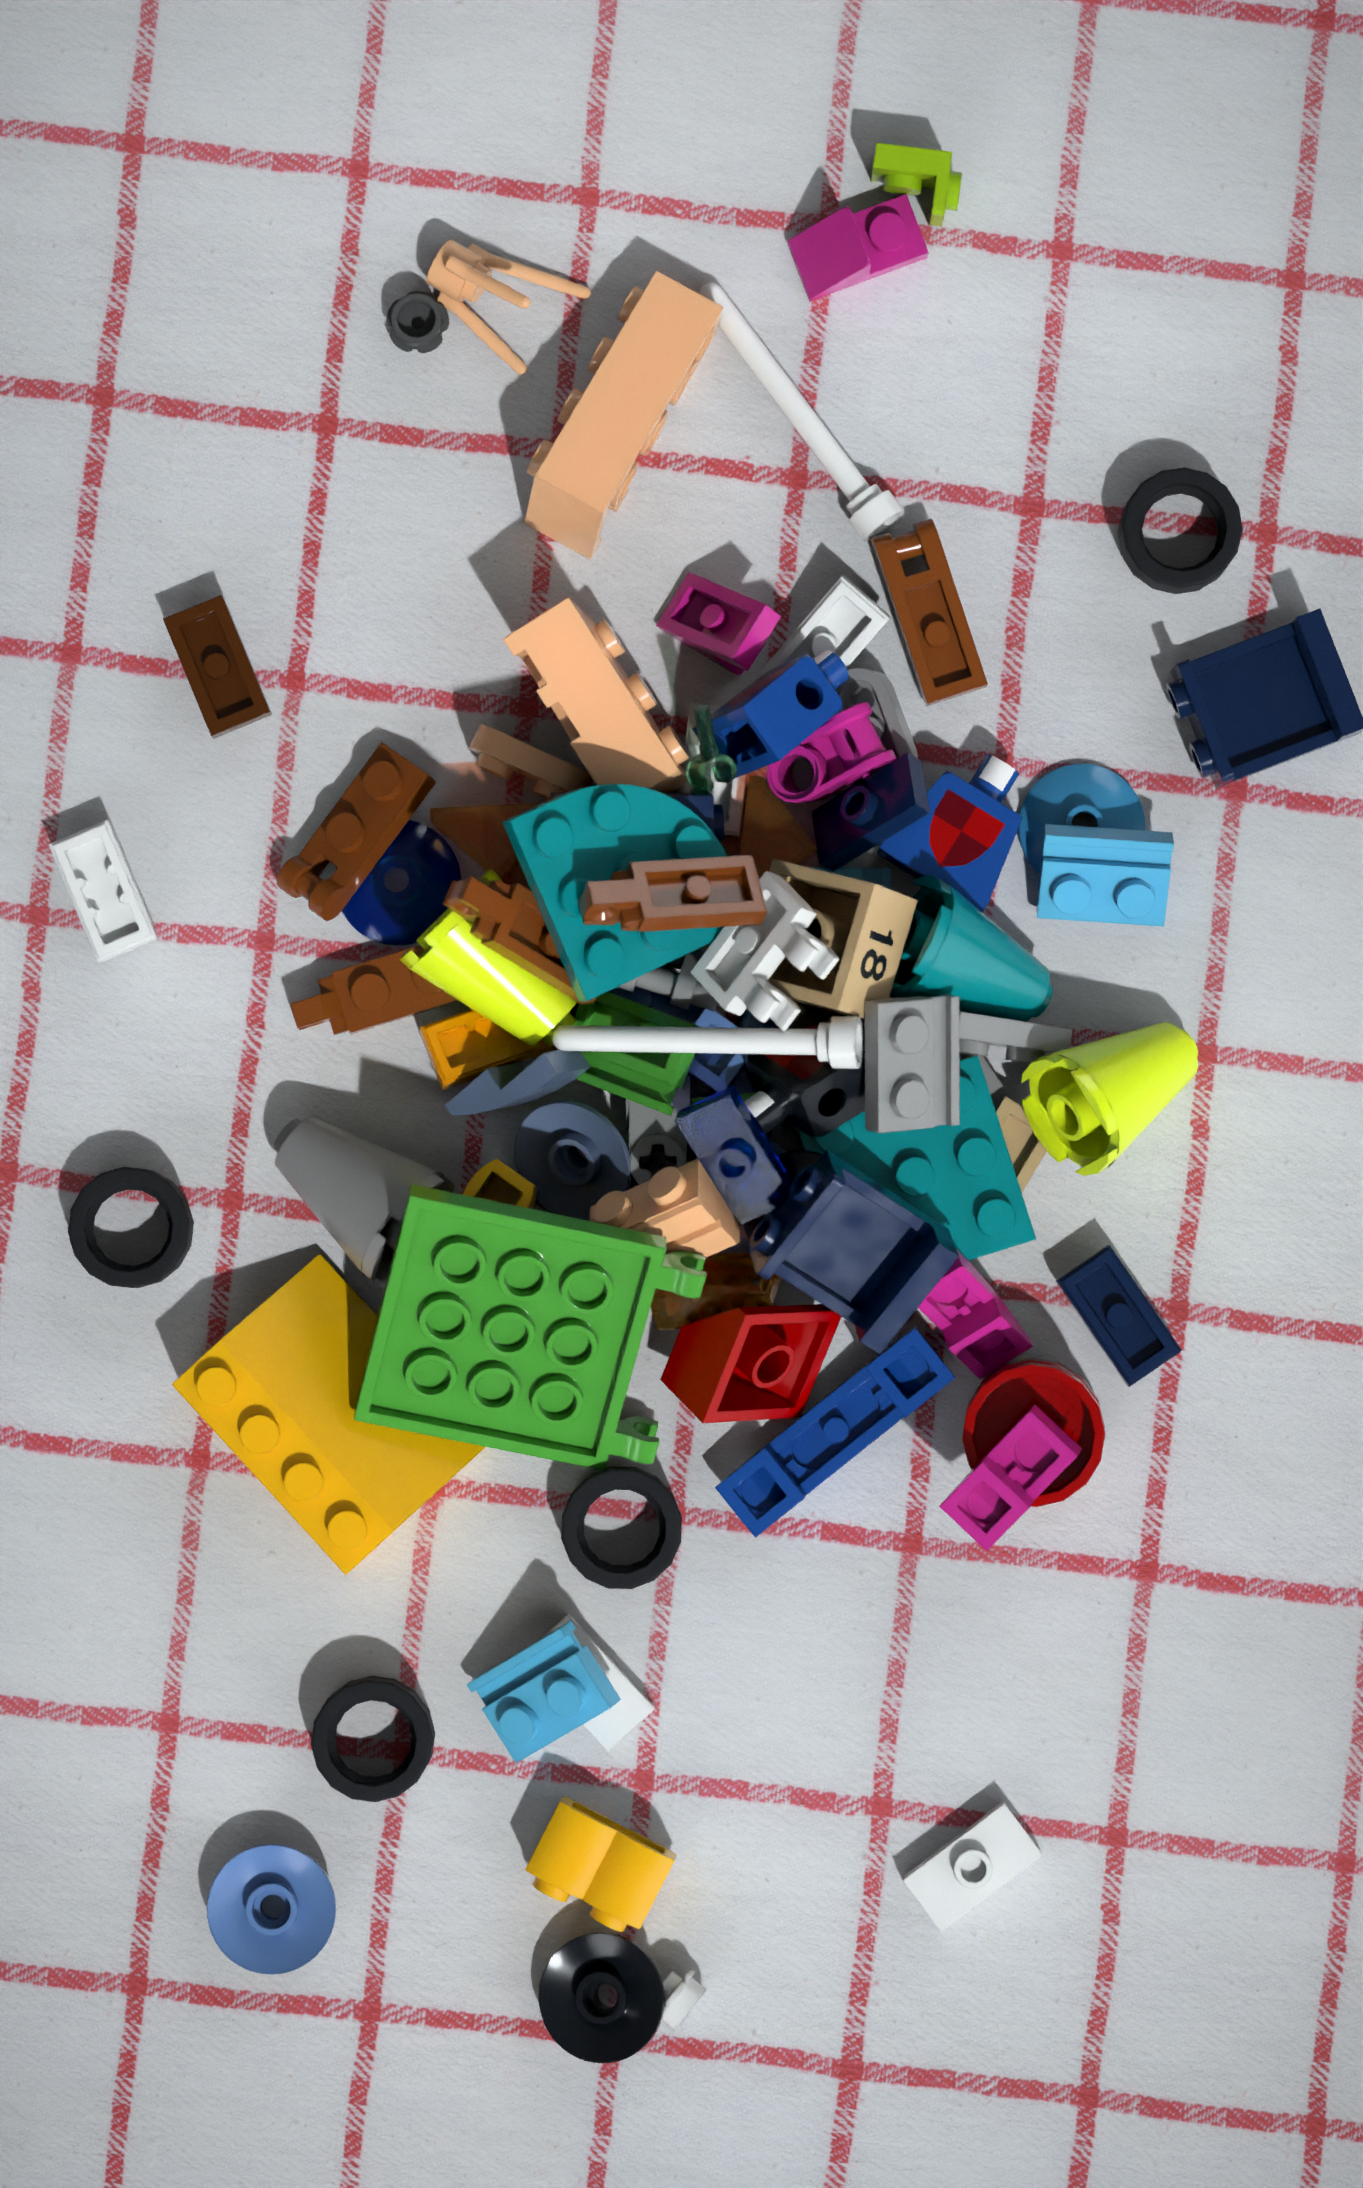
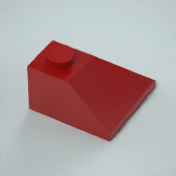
M823 1304L739 1307L681 1326L660 1380L702 1423L801 1417L842 1316Z

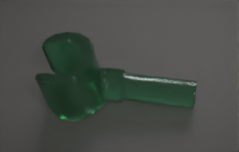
M700 704L693 708L700 742V754H697L690 760L686 773L687 780L694 789L712 791L714 783L711 779V768L713 767V774L717 782L730 783L737 774V766L728 755L719 754L709 705Z

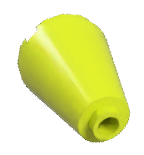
M492 869L479 878L488 887L491 881L499 880L503 882ZM449 908L416 940L424 951L417 956L412 950H409L401 956L400 960L410 970L531 1047L541 1039L549 1047L552 1046L554 1031L562 1025H573L577 1021L569 1012L577 1001L481 944V940L470 934L474 922L462 918Z
M1162 1022L1039 1057L1031 1062L1022 1073L1021 1083L1029 1079L1030 1096L1023 1099L1022 1104L1034 1135L1049 1155L1059 1163L1069 1158L1082 1166L1075 1171L1076 1173L1083 1176L1100 1173L1115 1162L1196 1075L1198 1069L1197 1046L1193 1038L1185 1030L1171 1023Z

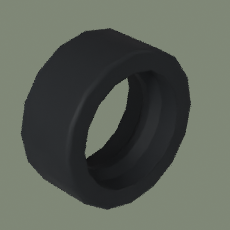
M1183 467L1160 471L1139 485L1122 511L1118 538L1121 556L1135 577L1152 589L1172 594L1199 591L1222 575L1238 552L1243 528L1239 506L1228 488L1206 472ZM1184 494L1196 497L1208 506L1215 517L1218 533L1215 546L1208 557L1195 566L1185 568L1166 566L1155 559L1144 544L1142 527L1145 515L1154 503L1166 496Z
M121 1167L100 1173L81 1189L70 1209L68 1235L74 1256L91 1276L110 1286L141 1288L163 1281L181 1266L192 1245L194 1221L188 1200L173 1181L153 1170ZM125 1190L143 1191L156 1198L165 1209L169 1222L168 1238L161 1252L149 1262L135 1266L122 1265L106 1257L98 1247L93 1231L95 1215L102 1203L113 1194Z
M609 1467L589 1475L572 1491L562 1514L561 1540L569 1561L586 1579L608 1589H634L654 1581L672 1564L681 1544L682 1515L673 1493L657 1476L636 1467ZM613 1490H631L644 1496L654 1506L660 1521L659 1537L654 1549L643 1560L630 1565H612L599 1559L589 1548L584 1535V1519L590 1505L601 1495Z
M368 1676L347 1682L328 1697L314 1720L311 1748L317 1769L332 1788L351 1799L379 1802L400 1796L418 1782L432 1758L435 1729L429 1708L415 1690L396 1679ZM370 1700L386 1702L398 1709L407 1720L412 1736L410 1752L403 1764L391 1773L378 1777L360 1775L348 1768L339 1756L335 1742L337 1725L344 1713L356 1704Z

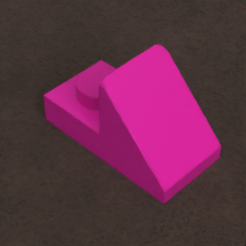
M907 194L853 214L850 206H846L787 241L809 302L928 258L929 254Z
M688 572L656 626L728 671L741 675L744 670L749 671L756 657L765 647L770 634L781 616L764 603Z

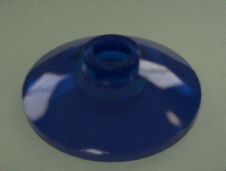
M408 820L344 907L342 913L359 933L375 942L392 946L416 944V940L448 909L443 902L452 881L462 880L460 866L454 851L447 841L435 830L422 823ZM393 869H402L408 874V885L401 892L389 891L385 886V877Z

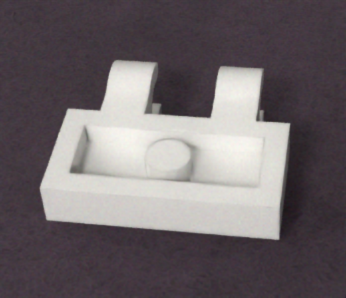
M766 870L759 879L768 912L762 924L724 927L690 973L724 1010L741 1016L748 1009L759 1021L765 1023L768 1018H771L780 1029L786 1031L801 1010L791 998L770 984L768 979L786 957L797 969L804 972L808 966L819 978L824 980L839 961V958L826 944L806 930L817 913L781 876Z

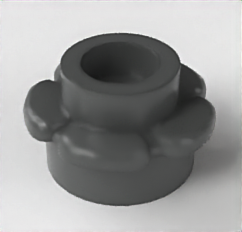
M424 291L409 292L400 300L394 301L387 312L386 321L392 329L390 331V338L396 347L405 352L416 349L420 353H428L435 350L442 343L443 331H446L449 327V315L444 305L437 304L434 301V297ZM416 317L422 318L424 321L423 326L419 329L412 326V320Z

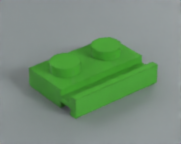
M610 992L597 996L594 1003L583 1005L579 1003L574 1016L577 1021L573 1024L586 1026L699 1027ZM581 1051L591 1068L577 1077L576 1080L671 1116L674 1107L671 1106L677 1087L680 1089L683 1087L695 1053Z

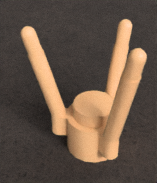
M452 239L448 240L434 258L426 277V283L440 291L436 303L444 305L447 310L454 313L517 374L522 375L526 373V364L463 303L464 300L475 303L486 290L520 308L526 309L530 306L531 302L527 296L491 277V269L582 299L589 298L591 290L568 279L493 255L473 243L466 248Z

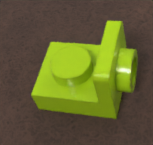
M876 143L871 181L884 183L883 190L899 195L921 194V188L933 189L929 225L942 227L945 209L957 211L962 172L950 171L952 152Z

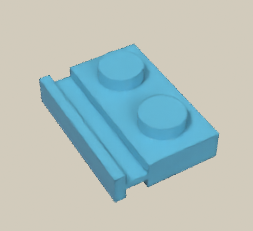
M1045 824L1036 904L1037 918L1164 927L1171 873V855L1174 847L1173 832Z
M572 1621L545 1635L466 1684L471 1693L475 1690L486 1705L482 1710L515 1763L602 1714L621 1700L588 1646L582 1647L572 1631L576 1627Z

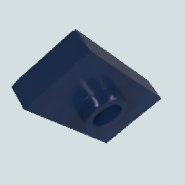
M907 752L812 811L819 864L834 872L930 813L921 760Z
M1110 1245L1105 1246L1055 1281L1128 1387L1182 1351Z

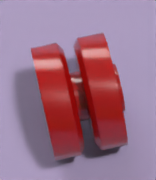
M1031 1357L1006 1363L982 1380L968 1403L962 1440L968 1465L973 1469L1034 1404L1041 1409L1082 1450L1031 1505L1039 1507L1064 1501L1088 1483L1101 1462L1105 1439V1425L1098 1397L1081 1375L1060 1362Z

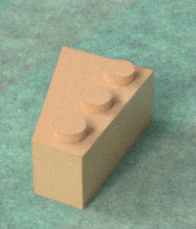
M567 597L503 638L513 656L518 655L524 661L539 686L536 692L547 708L551 706L571 739L569 743L596 785L628 784L649 788L663 794H670L690 781L681 763L690 758L685 747L670 725L663 730H660L648 711L655 707L657 702L637 672L628 677L616 657L624 653L625 649L605 619L596 624Z

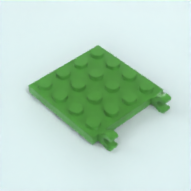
M411 1184L355 1404L354 1420L599 1470H605L609 1454L624 1457L638 1463L653 1464L659 1445V1438L655 1437L658 1421L641 1416H632L624 1420H619L655 1289L666 1290L688 1298H700L706 1279V1272L702 1271L705 1256L690 1251H675L671 1254H665L667 1247L666 1237Z

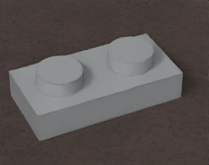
M959 1012V1053L988 1056L989 1045L1007 1048L1005 1060L1031 1063L1045 1055V1053H1053L1070 1048L1073 1029Z

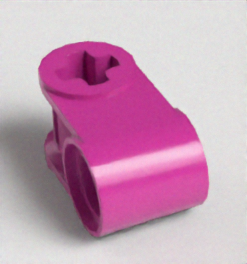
M863 702L834 715L780 761L768 765L766 777L769 788L778 798L785 802L815 803L826 799L849 785L864 780L896 760L897 757L893 750H885L869 718L873 710L868 702ZM801 757L807 758L814 769V780L805 791L798 789L792 778V769L796 761Z

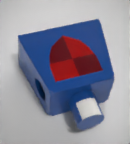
M830 650L822 651L815 658L804 654L765 673L692 728V730L727 780L730 781L780 761L840 711L843 703L835 690L848 680V670L843 661Z
M990 754L985 756L969 783L946 770L927 791L930 813L883 841L877 851V855L916 879L922 876L934 875L946 881L983 912L991 898L1023 818L1002 804L1019 773L1007 763Z

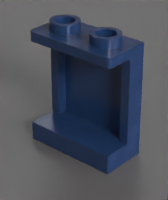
M1320 608L1298 616L1292 623L1195 660L1189 661L1187 659L1179 662L1170 671L1174 681L1166 683L1167 693L1177 717L1181 719L1188 716L1197 740L1190 742L1189 748L1197 771L1202 778L1211 775L1216 789L1356 736L1363 731V716Z
M828 1150L823 1153L815 1165L808 1164L800 1170L791 1184L788 1199L775 1215L770 1213L757 1224L751 1235L748 1248L756 1274L766 1280H769L773 1274H776L850 1321L855 1326L859 1341L881 1354L959 1257L948 1228Z

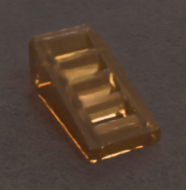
M716 1253L705 1258L702 1271L706 1272V1279L700 1298H688L666 1290L655 1289L651 1310L658 1330L680 1329L681 1326L735 1308L772 1306L782 1278L773 1274L769 1280H766L756 1274L750 1253ZM761 1279L759 1285H751L752 1281Z

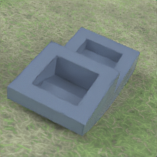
M556 1050L543 1053L527 1068L523 1066L522 1062L488 1068L446 1103L445 1107L451 1116L477 1114L523 1104L562 1088L591 1068L581 1051Z

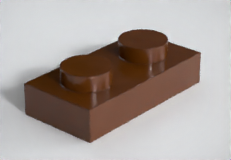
M222 595L163 619L213 739L272 715Z

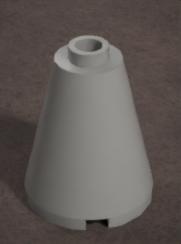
M310 1116L302 1122L299 1119L292 1120L283 1128L274 1143V1149L278 1152L275 1159L277 1169L360 1272L374 1282L375 1278L380 1282L387 1280L410 1185L414 1184L452 1193L454 1191V1184L443 1173L316 1116Z

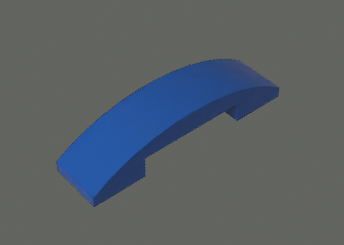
M914 1327L784 1429L715 1488L756 1538L801 1502L808 1493L902 1418L910 1415L956 1377L918 1329Z

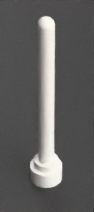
M713 282L704 284L700 288L699 294L723 306L718 323L720 329L850 501L846 506L852 514L849 519L850 524L864 542L879 535L902 516L904 509L889 490L882 492L877 484L870 486L721 286Z
M833 1016L830 1023H819L818 1029H787L784 1031L780 1028L562 1025L554 1031L552 1036L553 1044L562 1051L817 1055L819 1062H830L832 1069H859L863 1055V1026L861 1018L857 1016Z

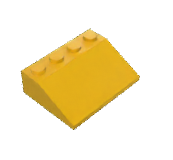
M320 1253L220 1339L172 1383V1386L339 1569L347 1575L476 1457L485 1446L354 1420L355 1404L377 1314Z

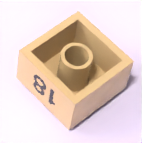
M773 859L769 872L781 876L817 913L806 930L834 951L839 961L823 980L808 966L803 972L797 969L785 957L768 979V982L785 993L794 1002L846 1016H857L861 1020H865L866 1000L889 999L918 900L875 883Z

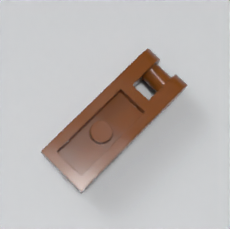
M932 518L913 524L914 531L893 538L890 532L871 538L873 551L883 575L926 707L986 688L988 685ZM922 555L927 570L905 577L901 561Z
M381 742L299 855L290 858L281 867L277 876L278 887L291 897L298 898L302 896L307 899L309 909L323 920L329 921L334 919L353 897L436 784V781L419 767ZM329 862L338 867L330 878L322 880L319 877Z

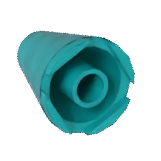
M934 875L919 877L912 883L921 889L912 897L918 901L889 997L937 996V994H949L959 996V1012L1024 1022L1029 1021L1032 1017L1040 1016L1049 1005L1053 993L1048 968L946 881Z

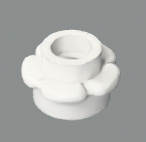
M689 1970L683 1979L672 1971L663 1982L665 2008L662 2021L675 2031L707 1990L692 1978L696 1973L693 1970Z

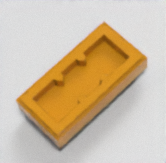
M473 1009L422 1026L419 1032L442 1091L471 1081L488 1068L523 1062L558 1049L554 1044L549 1047L542 1039L531 1047Z

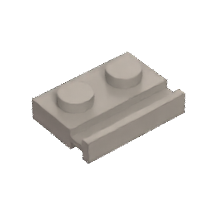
M937 994V996L931 997L913 996L866 1000L865 1130L886 1133L935 1128L938 1125H960L959 996Z

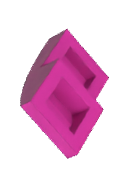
M957 1250L959 1254L958 1259L918 1308L942 1331L948 1349L979 1379H982L1029 1350L1033 1345L1029 1336L1005 1303L973 1265Z
M1034 1404L955 1487L939 1507L987 1551L1030 1508L1034 1500L1071 1464L1082 1448Z

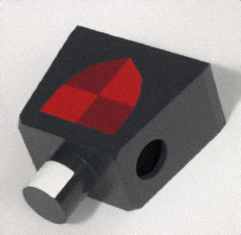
M798 1003L797 1005L801 1011L787 1029H818L819 1023H830L833 1016L846 1015ZM864 1026L863 1055L859 1069H832L830 1062H819L817 1055L747 1054L745 1064L756 1093L738 1107V1113L745 1126L757 1137L762 1138L784 1120L812 1138L822 1137L865 1111Z

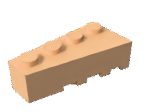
M658 271L654 273L645 290L634 286L618 315V320L623 322L624 326L615 341L606 336L603 338L587 369L595 375L585 392L576 387L572 390L557 419V422L564 425L563 429L554 443L546 439L541 442L528 466L527 473L534 477L524 524L591 560L601 542L600 534L607 508L617 513L629 491L628 487L638 468L639 462L635 461L639 454L644 457L649 455L667 419L669 411L665 410L668 403L675 406L716 333L723 306Z

